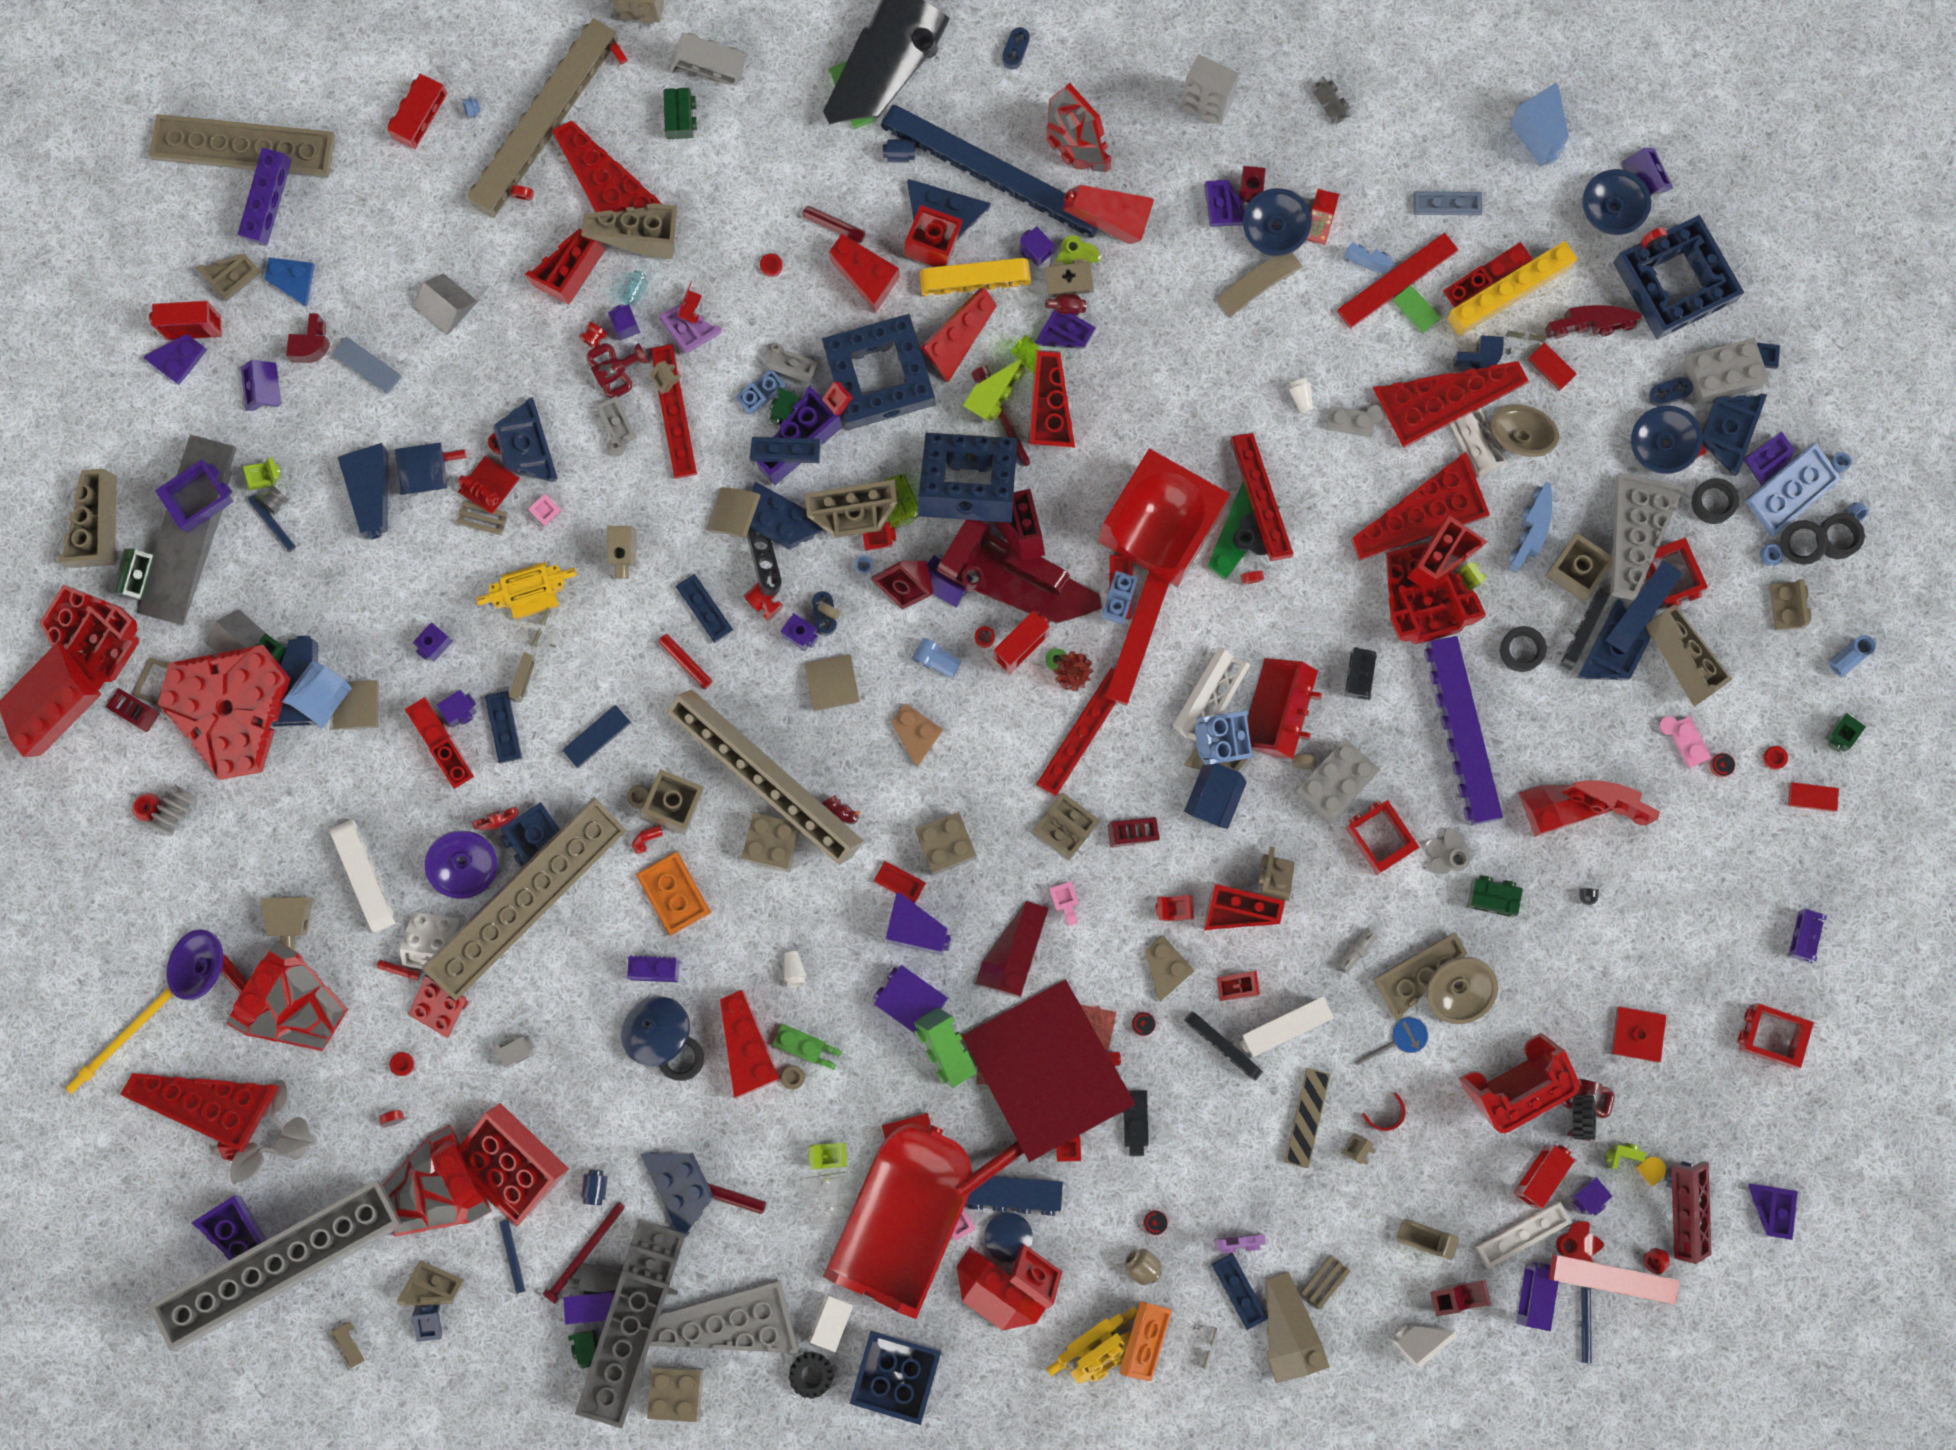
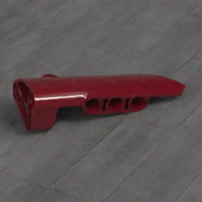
M965 520L937 568V572L961 584L966 591L977 592L1027 613L1032 611L1037 615L1041 613L1049 621L1056 624L1101 609L1098 593L1070 579V574L1066 570L1041 556L1022 560L1009 543L990 533V525L983 521ZM970 575H975L979 580L971 583L966 578Z

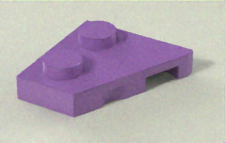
M677 305L660 315V321L685 355L722 333V329L719 326H712L705 322L701 316H699L697 324L679 318L678 314L681 305Z
M1265 1234L1214 1239L1215 1249L1221 1250L1222 1254L1234 1253L1236 1248L1245 1247L1246 1251L1260 1250V1245L1266 1244Z

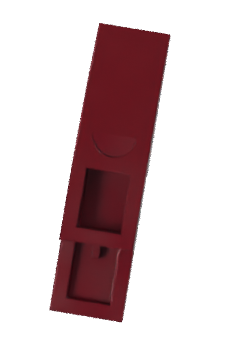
M1608 305L1573 307L1567 310L1564 319L1549 322L1545 332L1547 338L1554 336L1555 339H1559L1573 331H1576L1578 334L1590 330L1591 327L1593 336L1601 334L1602 337L1613 334L1614 330L1623 329V331H1630L1635 329L1642 319V314L1630 309Z

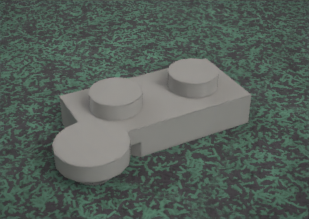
M770 343L766 348V355L770 358L767 366L768 369L809 384L811 383L819 362L789 351L784 352V347L778 343Z
M617 396L596 405L612 438L607 443V450L610 455L618 457L625 452V444L637 437Z
M1379 405L1370 406L1367 412L1330 406L1326 430L1371 438L1374 424L1380 423L1384 419L1385 411Z

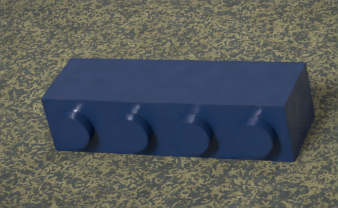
M993 1176L969 1194L966 1204H969L968 1209L983 1210V1205L993 1206L992 1211L1007 1212V1207L1017 1208V1213L1031 1214V1209L1041 1210V1215L1055 1216L1056 1211L1061 1212L1063 1182Z

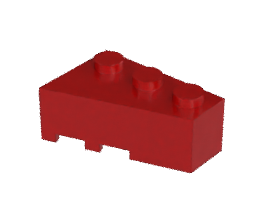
M580 228L557 246L559 249L549 257L545 256L541 260L542 263L533 271L529 270L524 274L534 287L570 305L605 251L600 241L583 237L582 229Z
M1448 516L1437 528L1407 578L1427 591L1475 555L1488 541L1451 516Z

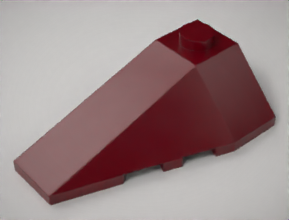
M1029 901L1024 903L982 961L975 984L1021 999L1048 913V907Z

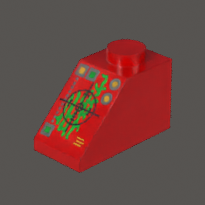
M1317 189L1311 209V230L1306 240L1326 245L1340 194Z

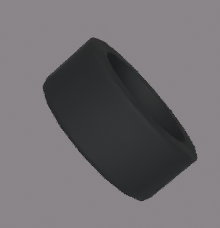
M1713 478L1706 480L1696 488L1692 495L1691 505L1693 512L1700 520L1705 523L1718 524L1723 523L1736 512L1739 507L1740 498L1737 489L1732 483L1725 479ZM1712 488L1723 491L1729 501L1727 509L1720 514L1708 511L1702 502V496L1705 491Z
M1846 513L1834 514L1820 524L1826 534L1830 526L1837 523L1847 526L1853 534V543L1846 549L1836 548L1828 539L1825 555L1829 558L1837 560L1848 558L1856 553L1864 544V527L1857 518Z
M1799 520L1789 524L1782 532L1780 538V548L1784 556L1791 562L1802 565L1812 564L1820 560L1828 547V536L1824 529L1817 523L1808 520ZM1800 529L1812 530L1818 537L1817 549L1808 556L1797 555L1790 547L1791 536Z
M1521 626L1514 628L1505 635L1501 641L1499 651L1501 659L1507 667L1513 671L1527 672L1541 664L1546 656L1547 645L1545 638L1539 631L1532 627ZM1526 636L1534 641L1537 651L1531 661L1525 663L1518 662L1512 657L1509 648L1514 638Z
M688 1037L686 1045L690 1046L695 1054L693 1066L688 1071L676 1072L669 1067L668 1062L661 1064L659 1068L666 1077L675 1081H686L694 1078L701 1071L704 1064V1052L701 1045L695 1039Z

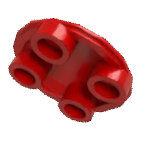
M517 806L504 810V814L500 813V811L487 814V820L480 818L472 821V827L475 830H493L505 826L519 814Z

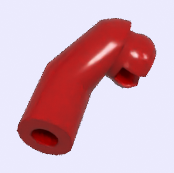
M657 825L640 831L632 841V848H634L636 854L646 852L647 846L645 843L647 841L663 836L661 826Z

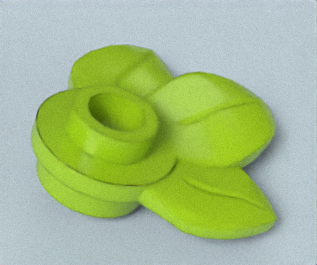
M1075 235L1067 236L1062 241V251L1056 257V262H1063V265L1072 264V261L1077 259H1086V262L1096 263L1101 260L1100 253L1093 244L1083 243L1082 239ZM1069 243H1075L1077 249L1075 251L1070 250Z

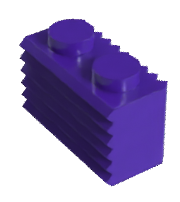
M630 955L628 957L627 979L631 981L678 983L680 961L675 957L667 958L664 956L662 958L661 956L647 957L645 955L643 957L641 955Z

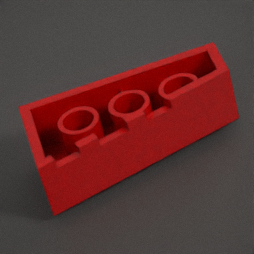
M1035 350L1028 443L1076 448L1061 353L1059 351Z
M740 990L721 998L720 1005L733 1095L737 1099L781 1079L745 991Z

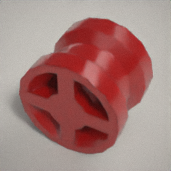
M588 322L586 331L582 332L579 338L591 348H595L600 345L601 340L606 339L608 334L598 325Z

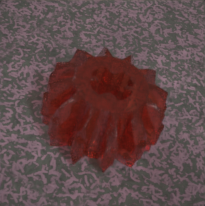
M1069 651L1068 655L1061 654L1062 661H1055L1058 665V668L1053 670L1054 674L1057 675L1055 681L1061 684L1060 686L1065 690L1078 691L1079 687L1086 688L1085 682L1092 681L1089 677V674L1094 672L1090 668L1092 662L1082 653Z

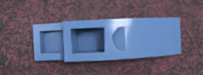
M1547 481L1542 487L1537 486L1531 497L1534 499L1532 506L1527 505L1521 515V518L1524 519L1521 526L1526 529H1524L1518 540L1521 543L1519 549H1513L1507 560L1511 562L1508 570L1517 573L1521 568L1527 555L1535 558L1540 553L1548 534L1553 504L1551 483Z

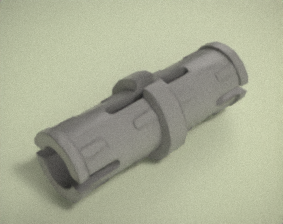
M1369 928L1365 929L1355 943H1351L1348 946L1350 949L1336 963L1338 967L1342 968L1348 961V964L1343 968L1345 973L1348 974L1360 958L1363 959L1365 957L1366 950L1378 939L1375 933L1369 939H1366L1372 932Z

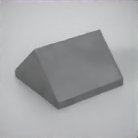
M441 274L423 282L414 308L448 335L478 301L448 276Z
M239 609L215 622L207 644L217 653L253 647L260 643L259 640L266 632Z

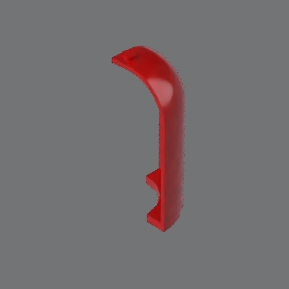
M911 1123L903 1125L892 1132L879 1148L823 1277L861 1295L864 1293V1295L875 1299L876 1302L900 1314L917 1319L969 1197V1194L963 1198L958 1196L955 1186L972 1174V1168L965 1150L956 1141L942 1135L944 1130L931 1124L929 1128H925Z

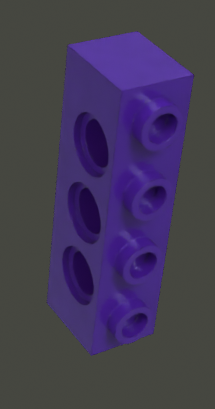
M263 147L261 149L237 235L245 240L266 246L268 244L292 161L284 153Z

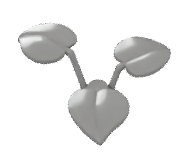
M281 1079L271 1084L277 1085L279 1088L263 1118L271 1115V1118L282 1129V1133L279 1134V1138L275 1143V1149L260 1147L258 1149V1145L251 1142L247 1144L243 1153L238 1151L233 1158L230 1168V1179L234 1185L252 1178L260 1170L263 1164V1155L261 1153L268 1152L279 1156L287 1155L294 1160H298L305 1154L306 1148L315 1143L305 1119L296 1117L284 1126L277 1118L276 1113L283 1111L289 1100L288 1086Z

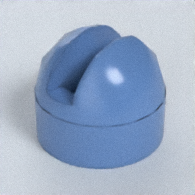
M1839 452L1835 454L1831 464L1838 473H1843L1851 466L1852 459L1848 454Z
M1854 502L1853 506L1849 505L1847 509V514L1854 516L1859 521H1862L1869 512V509L1860 502Z
M861 555L855 561L856 570L862 574L871 572L874 567L872 558L867 555ZM859 562H870V567H860Z

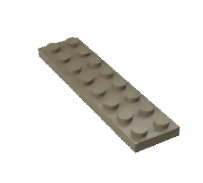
M156 114L149 157L152 160L256 170L263 147L284 153L291 158L292 161L288 172L290 174L329 177L336 135L330 131Z

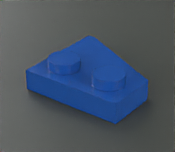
M268 257L264 279L303 306H307L315 265L311 262Z

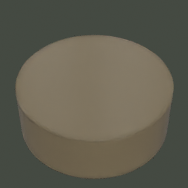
M822 601L817 607L820 612L834 620L838 619L841 614L840 611Z
M1296 754L1292 760V766L1312 770L1316 767V758L1307 754Z
M642 785L633 786L627 793V801L633 808L643 809L650 791Z
M790 1065L782 1071L781 1082L786 1088L795 1090L804 1084L805 1073L800 1067Z

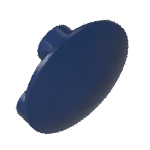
M1006 1212L995 1216L988 1223L984 1239L986 1247L992 1256L1004 1262H1013L1016 1260L1019 1248L1024 1244L1031 1248L1033 1233L1025 1218L1016 1213Z

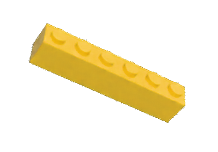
M1563 241L1452 309L1447 320L1460 337L1570 270L1578 258L1567 242Z

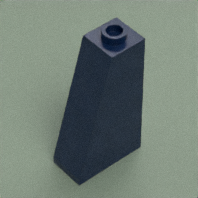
M382 443L338 457L360 534L370 540L380 538L382 533L388 532V451Z
M301 635L297 636V639H289L281 664L282 669L290 677L286 695L309 663L312 661L318 663V643L311 639V636ZM283 703L278 721L272 722L271 727L317 724L291 705Z

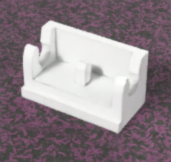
M826 1293L808 1341L836 1352L854 1305Z

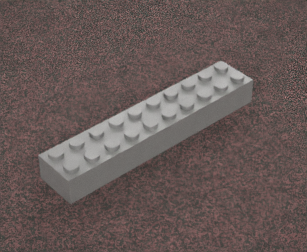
M375 1180L151 1303L148 1307L168 1349L177 1352L403 1225L381 1182Z

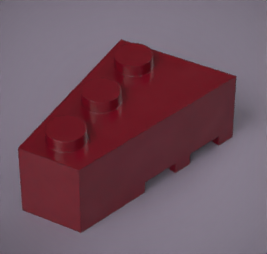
M1031 489L1016 491L1013 497L1012 523L992 521V523L1022 560L1045 556L1042 533Z

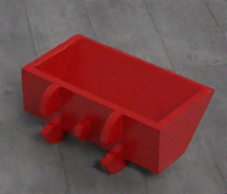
M1264 659L1247 717L1251 750L1275 757L1293 759L1298 740L1310 739L1311 734L1301 730L1305 716L1309 714L1307 709L1310 699L1321 700L1322 693L1313 692L1318 670L1303 661Z

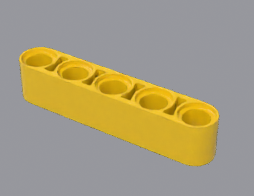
M1026 258L925 268L919 271L921 295L929 296V294L933 293L934 295L951 294L952 291H956V293L972 292L980 287L991 290L999 286L1001 288L1019 287V284L1027 286L1031 284L1029 260Z

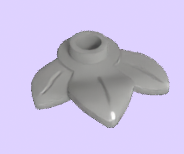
M1447 828L1443 840L1432 839L1425 842L1427 853L1434 859L1429 865V869L1433 872L1445 874L1450 870L1461 871L1469 865L1470 856L1464 849V839L1454 829ZM1459 855L1462 859L1461 863H1455L1453 857Z

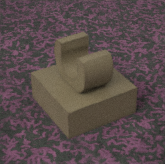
M665 361L657 363L650 375L661 394L669 392L673 384H676L681 378L680 374L673 375L672 371L675 366L672 364L667 365Z
M1354 1133L1343 1149L1342 1154L1359 1164L1367 1165L1369 1162L1365 1158L1369 1152L1375 1153L1374 1144Z

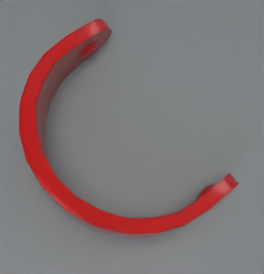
M1397 1092L1393 1093L1400 1105V1116L1397 1122L1388 1128H1381L1374 1125L1363 1112L1361 1115L1370 1127L1378 1131H1390L1402 1124L1405 1119L1406 1109Z

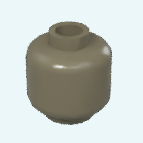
M1144 1248L1135 1249L1127 1256L1125 1260L1126 1273L1137 1283L1147 1285L1150 1282L1155 1283L1160 1278L1161 1262L1150 1251Z

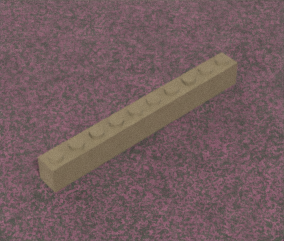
M594 18L583 27L581 36L571 44L565 59L559 61L553 76L548 77L544 89L533 98L532 106L521 115L518 126L515 130L510 131L506 143L496 151L492 163L483 169L480 180L470 188L468 199L473 206L495 218L511 195L512 185L519 184L553 135L552 130L560 125L611 52L610 45L619 41L615 30Z
M691 689L676 696L666 713L838 865L854 856L864 842L863 839Z

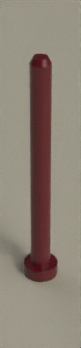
M621 1202L616 1203L551 1289L544 1290L542 1294L554 1304L558 1302L559 1297L557 1296L568 1283V1279H571L625 1208L624 1204Z

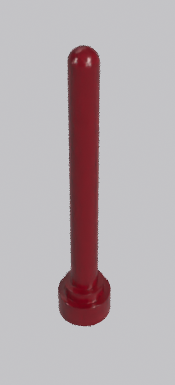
M985 365L974 370L971 375L975 383L979 384L989 378L991 372L988 366ZM1001 405V412L998 418L1008 438H1017V456L1021 464L1025 467L1029 466L1030 459Z

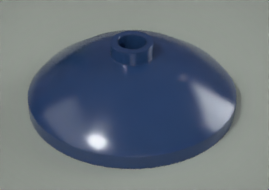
M1611 169L1597 174L1590 180L1583 193L1582 207L1586 218L1596 229L1610 235H1625L1637 230L1645 222L1651 210V196L1647 186L1638 176L1625 170ZM1614 205L1616 211H1612L1609 206Z
M1282 188L1268 189L1257 194L1247 205L1243 217L1244 233L1250 244L1258 251L1271 256L1287 255L1299 249L1308 238L1312 222L1311 213L1305 201L1298 194ZM1277 223L1280 225V228L1275 230L1272 228V224Z
M1658 406L1645 412L1637 420L1631 434V447L1635 458L1646 469L1659 474H1673L1688 468L1697 459L1703 444L1702 430L1696 418L1688 411L1677 406ZM1667 440L1670 445L1664 447L1661 445V441Z
M657 996L640 1002L629 1012L622 1026L621 1042L626 1054L635 1062L645 1066H658L672 1060L681 1052L688 1040L690 1033L688 1014L682 1005L668 997ZM652 1022L651 1026L649 1028H646L647 1025Z

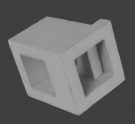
M516 1035L506 1040L505 1046L501 1044L494 1046L505 1068H510L533 1056L534 1052L532 1049L535 1048L529 1035L520 1038Z

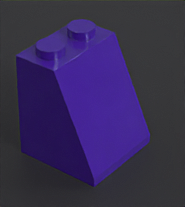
M896 892L886 935L887 943L943 956L944 950L949 951L952 938L951 935H948V929L903 894Z

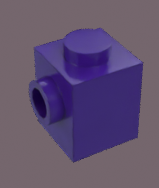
M1037 226L1032 230L1028 229L1020 237L1019 251L1021 255L1031 260L1037 267L1055 253V244Z
M629 304L617 305L612 311L608 312L619 341L641 333Z
M795 613L792 614L780 631L782 637L804 651L808 647L812 648L819 638L817 636V628Z
M431 622L413 641V644L418 647L415 652L424 660L430 658L435 662L453 640Z
M462 690L455 692L436 704L447 723L452 727L460 723L461 725L467 724L473 719L472 715L477 713L474 709V706L477 705L470 693L465 694Z
M1591 1177L1570 1194V1197L1574 1200L1571 1204L1580 1214L1584 1212L1585 1215L1594 1214V1216L1602 1212L1606 1208L1604 1204L1613 1197L1597 1177Z

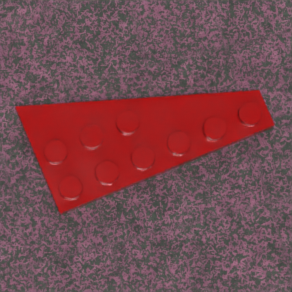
M572 120L552 130L595 212L609 210L619 212L626 211L628 207L639 209L647 207V204H662L656 196L644 188L633 175L611 158L602 147L600 148Z
M1466 452L1351 539L1359 561L1432 537L1448 516H1451L1463 525L1490 516Z
M132 1073L120 1095L243 1153L279 1087L271 1084L259 1085L247 1082L235 1083L223 1080L187 1079L184 1077H162L160 1075Z

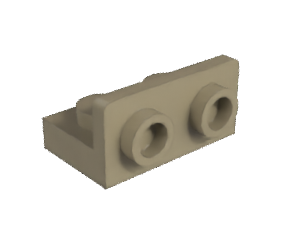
M1798 579L1796 582L1769 585L1775 631L1803 629L1808 626L1812 615L1810 608L1807 607L1809 591L1804 583V579Z
M1270 846L1268 854H1263L1260 867L1264 868V870L1260 871L1258 884L1262 885L1260 894L1289 901L1295 862L1274 857L1275 847Z

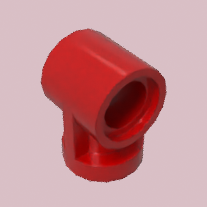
M758 582L743 595L745 600L757 612L761 610L765 612L763 618L766 621L775 616L783 607L780 601H773L775 595L767 596L763 594Z

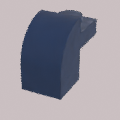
M1481 335L1477 341L1476 352L1457 351L1453 358V367H1459V370L1466 371L1473 368L1481 369L1497 365L1503 355L1504 337Z

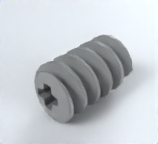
M175 783L174 785L178 790L168 791L172 798H163L166 806L157 805L161 813H151L155 821H145L146 824L163 835L173 836L174 831L171 827H180L177 819H186L182 811L190 813L192 809L188 804L196 805L198 803L192 794Z

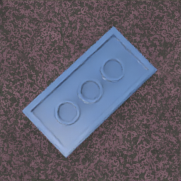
M1814 442L1744 501L1771 536H1775L1842 478L1817 443Z

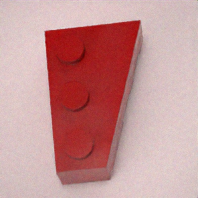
M841 233L829 251L831 262L876 313L900 278L899 268Z
M1213 883L1203 930L1280 924L1285 900Z

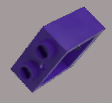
M200 460L155 490L179 529L187 533L234 502L230 496L232 494L231 489L225 482L222 483L218 478L220 472L213 463L209 464L204 460ZM206 474L221 497L189 518L174 494Z
M1534 1261L1532 1266L1525 1265L1516 1324L1551 1332L1559 1281L1549 1280L1551 1265Z

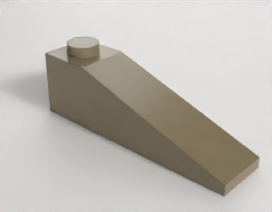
M654 203L647 204V207L639 209L628 207L626 211L613 212L609 210L584 214L582 236L649 257L673 259L677 206Z
M1286 1272L1265 1279L1266 1310L1268 1311L1267 1335H1269L1267 1356L1275 1383L1307 1376L1329 1368L1330 1366L1321 1340L1290 1273Z

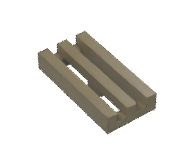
M462 502L463 507L456 521L458 525L502 536L508 517L507 512L496 510L493 515L502 517L501 520L468 512L467 509L491 514L476 504ZM469 517L499 525V528L466 521L464 518Z
M523 652L509 694L513 701L520 703L523 701L536 661L531 654Z
M1330 1255L1301 1291V1294L1321 1309L1351 1271ZM1331 1263H1334L1335 1267L1311 1296L1308 1292ZM1339 1269H1341L1343 1272L1318 1302L1316 1298Z

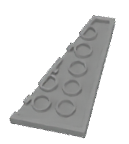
M1618 473L1615 479L1611 596L1634 600L1637 597L1647 575L1648 568L1655 557L1656 550L1663 539L1672 514L1686 486Z
M781 1281L661 1314L650 1346L800 1353Z

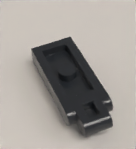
M1147 1090L1129 1091L1136 1105L1123 1112L1124 1147H1129L1130 1157L1144 1156V1146H1149Z

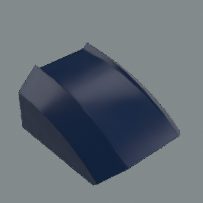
M1218 763L1203 764L1184 812L1218 827L1228 829L1247 782L1238 771Z

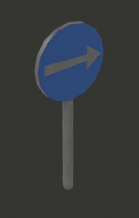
M1407 1017L1401 1019L1393 1028L1392 1037L1394 1041L1355 1061V1065H1360L1394 1046H1397L1406 1053L1420 1051L1428 1041L1426 1026L1416 1018Z

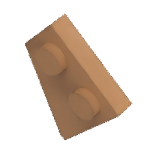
M906 703L892 721L902 743L914 764L918 767L943 732V729Z

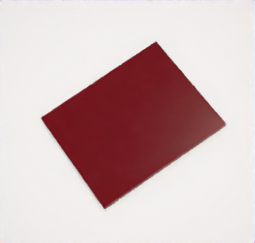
M1066 979L961 1036L1029 1163L1136 1105Z

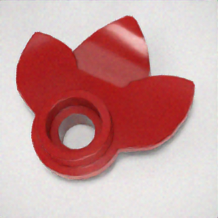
M1579 1221L1572 1224L1567 1233L1561 1234L1557 1238L1556 1250L1563 1257L1593 1263L1591 1256L1599 1252L1605 1244L1597 1236L1589 1234V1222ZM1565 1241L1571 1242L1572 1247L1570 1250L1564 1248Z

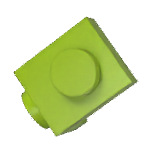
M273 457L267 458L266 463L246 465L241 469L247 491L268 488L271 485L275 486L278 478H280V468L278 464L274 463Z
M846 1143L809 1145L808 1161L810 1169L848 1167Z
M1625 1143V1146L1616 1144L1612 1145V1149L1608 1148L1605 1162L1608 1163V1169L1617 1170L1620 1157L1644 1162L1646 1152L1639 1151L1640 1146Z

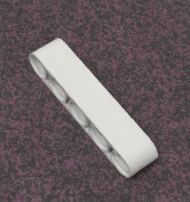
M351 819L331 828L330 833L366 920L373 933H377L397 924V919L392 916L394 912L387 896L383 895L384 888L378 874L375 875L374 873L376 869L369 853L366 854L365 852L367 848L360 832L357 833L356 831L358 827L355 821Z

